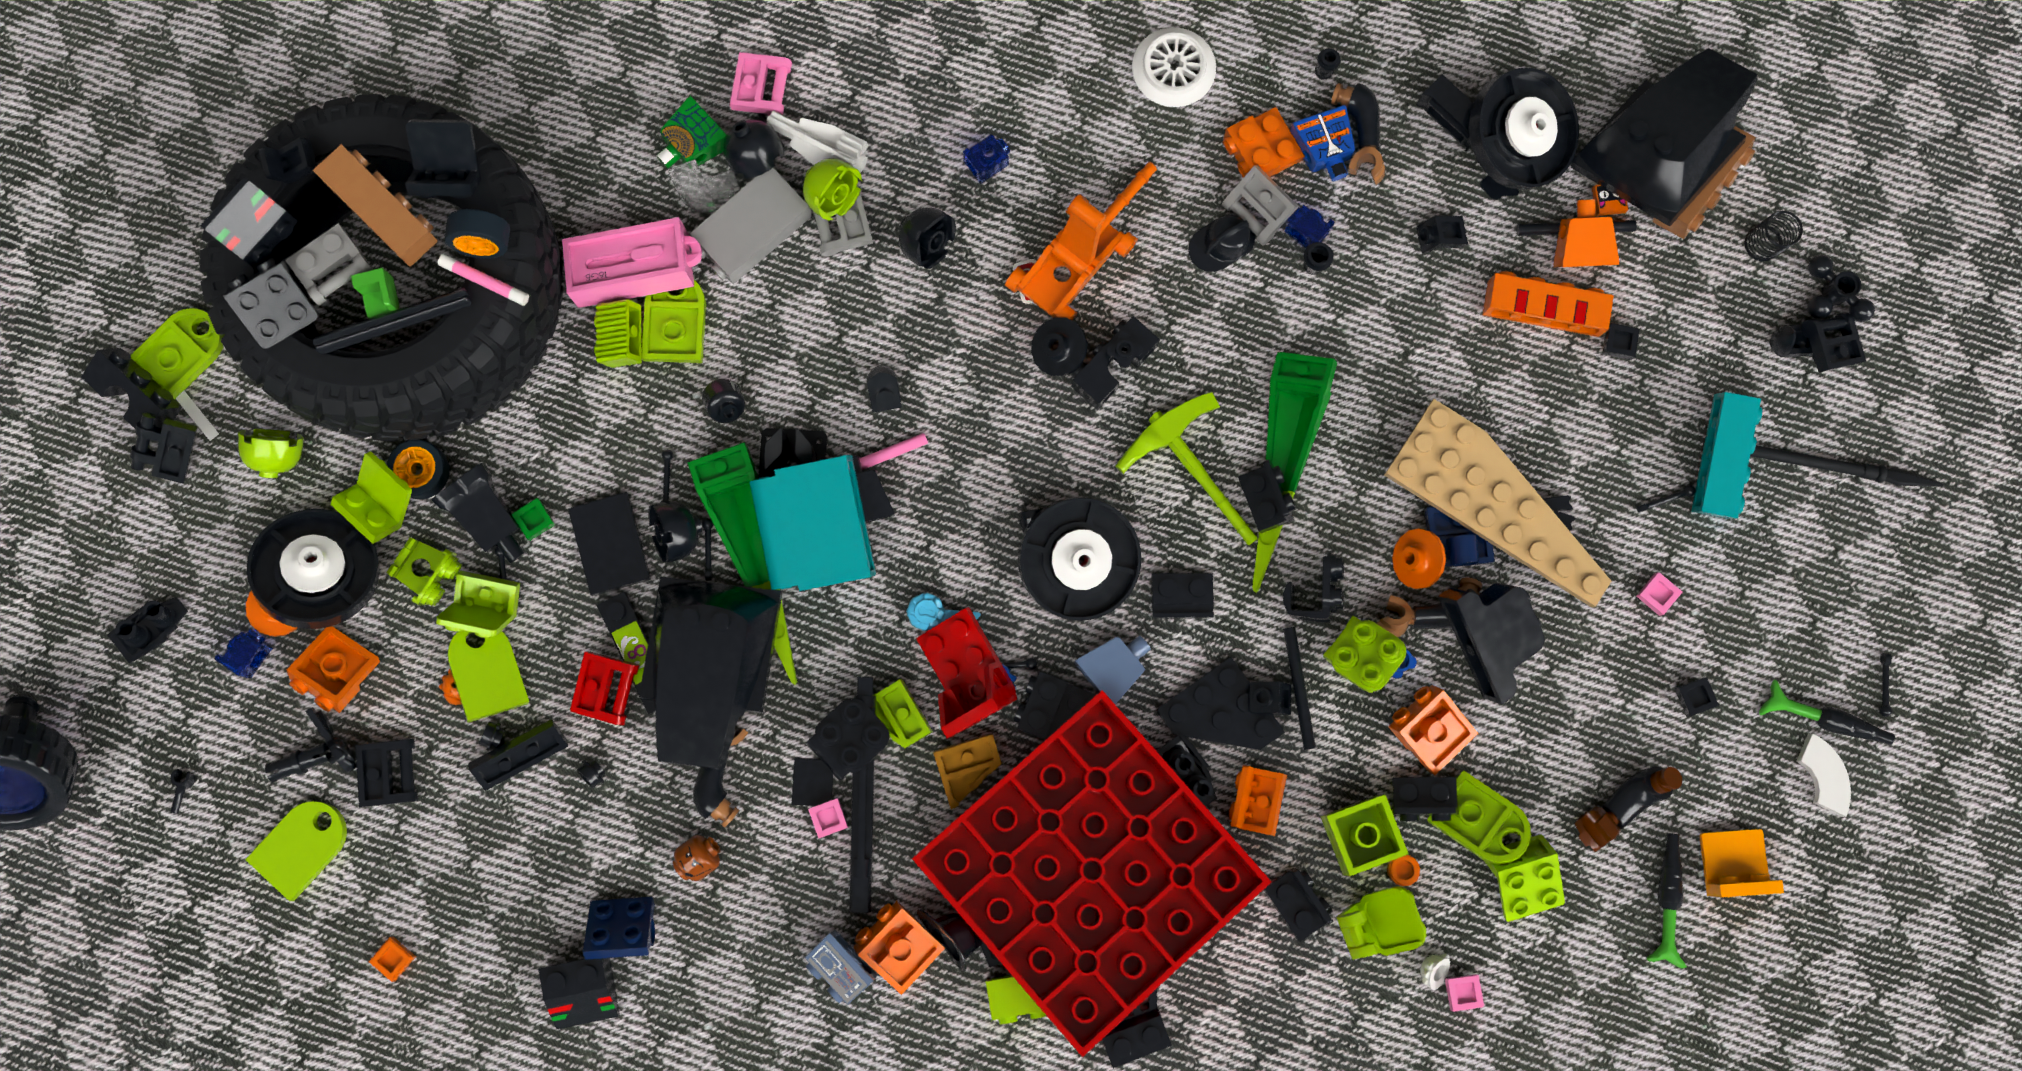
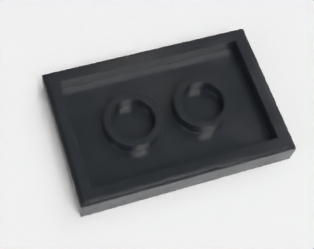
M627 492L568 508L591 596L652 580L632 504Z

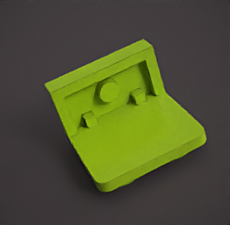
M461 570L456 575L454 603L437 616L436 624L445 626V629L449 631L465 630L474 632L476 636L482 638L496 636L517 616L520 583Z

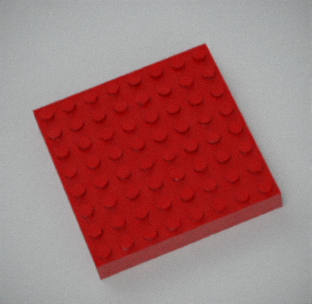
M1103 690L912 858L916 865L1082 1057L1272 882Z

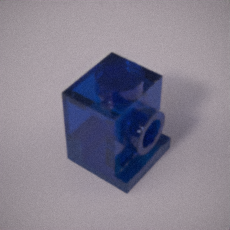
M991 134L972 148L965 149L963 151V162L977 181L982 184L1009 165V156L1007 154L1010 153V149L1002 138L996 140ZM990 150L993 153L991 157L984 156Z
M1303 205L1301 208L1298 207L1287 219L1289 223L1284 232L1306 249L1314 242H1322L1332 230L1335 222L1330 219L1326 223L1323 221V216L1317 210L1309 209Z
M250 628L247 633L240 632L239 635L234 636L227 645V652L224 655L217 654L214 660L238 676L252 678L273 648L264 642L267 638L266 636Z

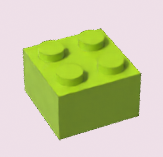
M1385 794L1370 797L1320 816L1344 876L1358 874L1409 854Z

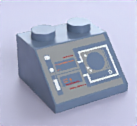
M836 929L830 932L805 957L809 962L806 965L807 969L816 979L819 980L823 977L830 985L827 989L828 992L838 1003L844 1001L848 1005L878 976L857 955L856 951Z

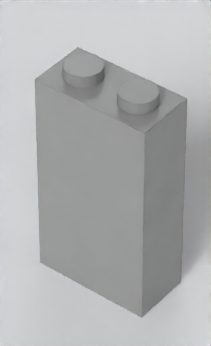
M772 168L752 179L689 234L700 244L702 249L701 258L708 257L712 261L713 265L711 268L722 281L727 278L732 284H735L812 217V213L808 204Z

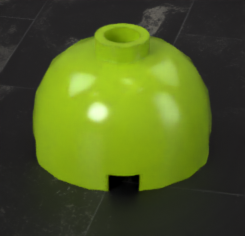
M837 158L823 159L813 165L806 173L803 183L804 199L814 213L828 221L834 220L831 216L836 214L843 216L854 205L861 190L857 187L858 179L862 181V176L858 169L847 162Z
M253 429V435L246 436V430L238 432L239 456L249 469L259 471V477L278 478V473L289 471L301 459L304 437L300 434H297V439L287 438L290 436V432L282 430Z

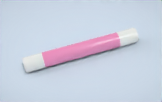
M442 254L438 259L439 266L523 306L528 302L529 294L445 254Z

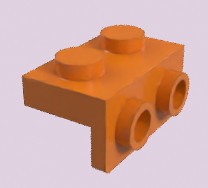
M1243 765L1242 771L1238 772L1235 781L1237 789L1236 800L1231 804L1229 810L1231 826L1275 836L1287 775Z

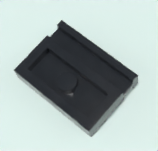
M1152 573V619L1214 617L1213 573Z

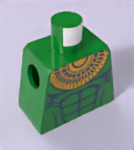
M689 96L661 128L660 133L668 146L656 156L667 169L681 159L692 170L723 152L724 140L727 134Z

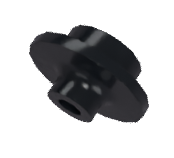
M1053 318L1044 322L1036 330L1032 339L1031 354L1034 363L1042 372L1051 376H1066L1075 372L1082 365L1087 354L1088 341L1085 331L1077 322L1068 318ZM1058 341V348L1053 350V344Z

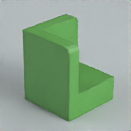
M384 268L351 275L353 288L363 296L366 315L369 319L400 309L394 279Z

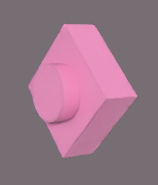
M1658 572L1651 577L1636 597L1659 616H1662L1682 594V591Z
M839 798L808 809L818 839L849 828Z
M1472 974L1445 978L1450 1011L1484 1007L1479 975Z

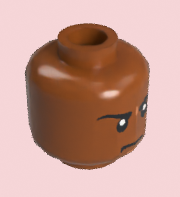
M695 834L674 851L673 867L682 879L701 881L719 866L720 858L718 853L721 852L720 847L713 838H705L702 835Z

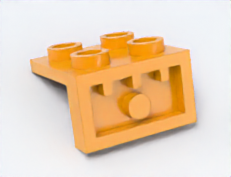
M1763 830L1709 832L1699 835L1707 896L1735 897L1784 893L1783 880L1770 879Z

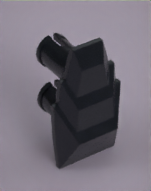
M178 597L162 603L151 600L128 618L120 621L115 629L108 634V637L128 663H132L169 640L168 636L178 628L177 624L186 615L188 610Z
M1180 733L1157 750L1159 755L1205 807L1217 799L1211 783L1213 778L1207 769L1209 765L1183 733Z

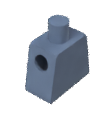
M1140 635L1127 646L1117 636L1081 656L1074 664L1098 693L1103 690L1113 703L1116 704L1146 670L1139 662V659L1149 652L1151 648Z

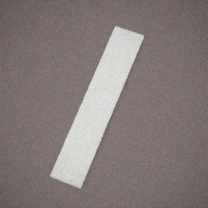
M185 391L176 397V400L209 441L219 434Z

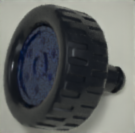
M17 694L6 701L3 713L0 714V830L6 831L42 826L61 815L70 801L79 765L78 756L72 744L58 731L36 721L39 705L35 698L25 694Z

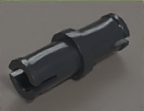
M324 742L305 751H293L286 758L267 763L265 765V772L268 773L278 769V772L267 776L271 782H276L296 773L298 775L308 772V769L329 762L328 759L332 758L333 755L331 752L322 756L319 755L329 750L327 743Z

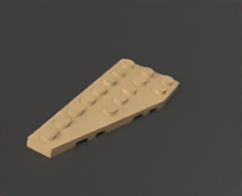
M1433 399L1384 476L1591 608L1596 607L1611 583L1609 577L1489 434L1436 399Z

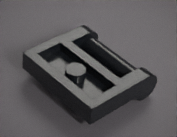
M1839 313L1834 318L1820 321L1809 319L1802 323L1801 332L1805 337L1809 338L1813 351V360L1817 365L1819 373L1866 362L1856 323L1850 313ZM1835 329L1841 331V337L1826 340L1825 331Z
M415 739L355 745L359 807L418 801V792L414 790L412 759ZM391 751H399L402 793L394 794Z

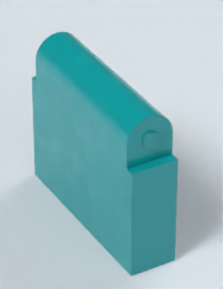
M852 455L774 470L775 476L762 477L749 482L771 590L787 589L798 585L799 591L876 575Z

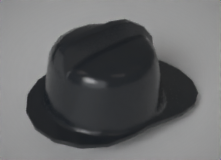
M1225 215L1204 226L1192 236L1188 254L1192 263L1197 268L1206 272H1217L1246 256L1255 244V234L1249 229L1247 220H1243L1237 215Z
M918 909L917 915L924 926L943 944L956 966L962 971H966L965 960L981 946L982 940L957 913H950L934 919L928 913Z

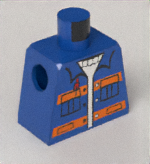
M1343 105L1293 122L1290 132L1305 156L1304 161L1310 171L1317 172L1327 168L1331 181H1338L1346 177L1348 172L1344 162L1350 160L1355 151L1346 106Z

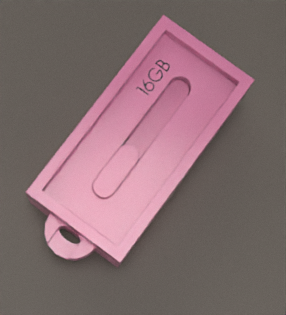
M679 217L562 239L566 292L578 308L694 287L692 267L696 266L702 259L700 244L694 237L689 236Z

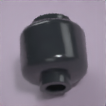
M717 379L709 383L703 391V404L712 420L718 423H730L738 419L744 412L745 400L734 381Z

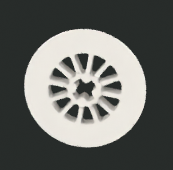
M1171 27L1151 33L1139 44L1134 53L1132 71L1138 88L1147 98L1163 106L1182 107L1198 101L1209 91L1216 75V61L1210 46L1202 37L1187 29ZM1168 44H1174V52L1170 50ZM1178 44L1185 46L1181 52H1178ZM1162 47L1165 54L1158 50V48ZM1189 49H1191L1194 52L1187 56H1184ZM1198 59L1199 63H1194L1191 61ZM1173 61H1178L1179 67L1176 70H1171L1170 67ZM1151 67H1159L1156 70H1151ZM1191 70H1196V71H1199V72H1198V74H1195V73L1192 72ZM1164 74L1163 78L1160 81L1156 78L1157 76ZM1184 76H1186L1192 81L1188 83ZM1169 78L1172 80L1171 86L1164 84ZM1175 79H1179L1182 86H1175Z

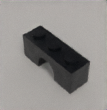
M1134 316L1128 322L1122 320L1112 331V334H1114L1113 338L1108 343L1102 341L1092 352L1094 358L1087 365L1083 362L1072 373L1074 379L1072 380L1071 387L1097 411L1118 390L1119 381L1110 374L1108 365L1114 359L1112 356L1107 355V346L1113 344L1118 339L1120 333H1129L1130 339L1136 344H1140L1143 348L1142 354L1136 356L1131 362L1137 368L1158 347L1160 339ZM1122 348V352L1126 353L1127 348Z
M121 348L97 350L81 376L101 397L124 395L127 392L129 407L123 418L135 429L136 424L141 421L142 413L144 412L153 413L155 415L154 424L156 427L162 428L166 418L174 420L182 409V406L173 398V395L163 389L148 371L142 369L131 359V355Z

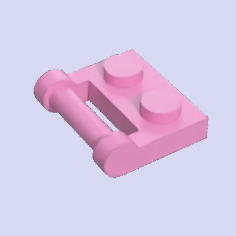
M739 52L730 100L731 110L762 113L768 116L771 115L772 111L783 115L784 105L782 101L787 73L791 72L792 61L785 57ZM768 69L776 71L771 101L763 100Z

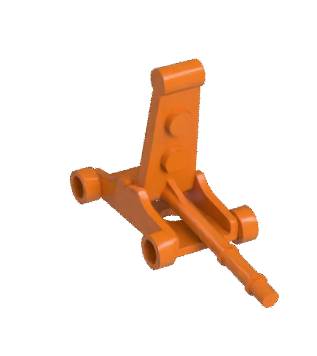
M1148 162L1141 171H1138L1136 177L1122 193L1116 196L1114 202L1104 213L1090 204V201L1081 194L1076 196L1066 210L1070 217L1065 228L1045 248L1028 273L1017 267L1008 277L1005 286L1014 293L1020 291L1053 318H1068L1073 321L1077 312L1069 306L1114 251L1124 258L1137 243L1138 238L1130 232L1126 234L1121 231L1119 232L1110 223L1125 206H1128L1129 201L1140 188L1149 182V178L1157 170L1156 166ZM1058 267L1068 268L1071 273L1070 278L1064 282L1056 280L1053 275L1055 269Z

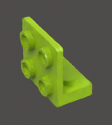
M369 451L364 454L357 484L333 496L330 505L374 544L402 527L412 489L383 460Z
M1542 834L1531 837L1526 852L1513 862L1492 864L1485 861L1498 880L1503 916L1507 922L1564 905L1565 899L1558 853ZM1521 840L1504 846L1509 849H1515L1521 844Z

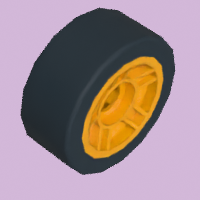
M460 209L452 212L447 218L444 237L445 244L452 250L466 256L483 259L497 258L507 252L510 225L503 218L486 211Z
M408 440L399 444L391 452L386 463L400 479L407 482L412 489L411 498L428 499L437 495L445 487L449 479L450 465L446 455L433 444L423 440ZM418 464L423 467V470L420 474L415 475L416 465Z

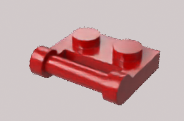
M591 651L584 652L570 712L615 725H625L627 716L624 713L633 677L638 674L640 665ZM617 670L622 673L611 712L605 710L614 671Z

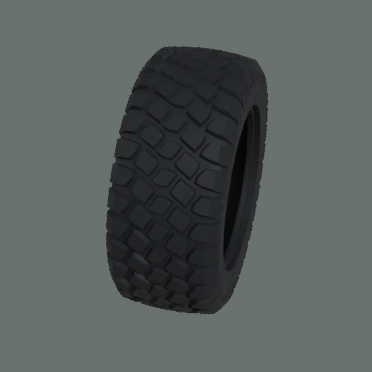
M381 94L357 95L354 102L349 97H342L326 101L323 109H320L317 105L311 106L295 113V121L290 122L285 119L268 130V139L263 141L258 138L243 153L246 160L242 164L235 162L224 178L227 184L226 189H218L210 209L213 211L243 177L247 178L298 221L290 236L281 240L272 250L270 256L275 261L282 257L287 259L336 224H340L354 211L314 171L292 184L266 178L259 153L261 148L268 147L279 150L299 137L310 139L318 166L342 144L350 153L356 149L370 163L365 168L371 174L378 171L391 184L387 190L393 196L398 192L401 195H407L405 183L414 171L406 132L408 121L412 119H466L454 112H448L447 109L424 100L416 102L412 97L389 95L386 99ZM471 123L481 181L473 195L464 199H454L451 196H436L434 198L448 202L460 209L482 210L503 218L510 225L507 252L497 258L483 259L470 257L469 266L529 294L528 302L524 306L465 278L462 288L468 291L471 305L445 314L424 334L398 347L376 352L335 350L322 355L316 351L313 344V338L320 334L315 323L312 322L270 348L264 349L260 347L223 297L226 290L230 288L227 284L229 281L243 273L249 277L258 272L257 268L254 269L206 230H203L201 240L207 243V248L200 250V272L206 274L207 278L201 281L204 303L206 305H213L207 313L217 334H225L221 343L235 362L242 360L240 368L256 385L263 383L262 390L280 404L286 403L287 409L306 420L312 418V421L317 425L333 431H339L341 428V433L358 438L372 436V440L396 442L399 437H403L404 441L427 439V436L432 431L437 437L457 431V427H459L461 422L469 426L486 417L485 412L489 408L496 410L510 399L509 393L513 389L519 390L532 375L531 368L539 365L548 349L546 343L548 339L553 338L559 319L557 312L561 309L563 295L562 258L553 223L536 188L515 160L489 135ZM290 269L289 274L309 300L307 290L292 269Z

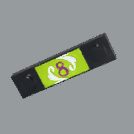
M622 592L598 604L597 607L622 660L640 665L638 674L633 677L634 686L639 694L649 639L627 593ZM641 699L648 715L654 714V700Z

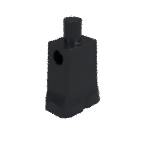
M478 464L431 499L440 509L451 513L485 552H490L498 547L510 564L525 554V551L512 536L520 530V527L513 518L512 512L495 489L492 475L486 464Z

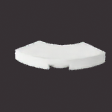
M1813 733L1808 734L1796 762L1806 768L1813 779L1815 787L1813 803L1841 817H1846L1851 801V786L1844 763L1827 742Z

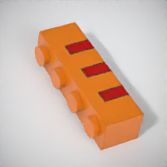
M1501 271L1495 273L1487 283L1482 315L1600 337L1609 330L1614 295L1605 294L1604 290L1598 288L1584 290L1575 288V285L1571 283L1561 282L1552 284L1547 283L1545 279L1540 277H1529L1526 279L1516 277V274L1513 272Z

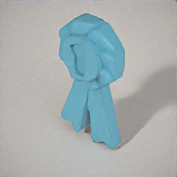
M922 593L910 600L906 612L912 626L926 631L960 611L944 609L941 600L937 596ZM972 612L976 620L981 615L979 612Z

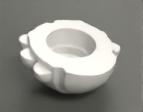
M1448 954L1431 955L1421 964L1422 982L1432 990L1438 989L1445 981V977H1447L1450 968Z

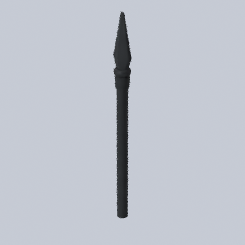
M1757 445L1753 454H1750V457L1856 475L1864 479L1875 480L1878 483L1886 481L1897 486H1944L1943 483L1897 468H1886L1884 465H1862Z

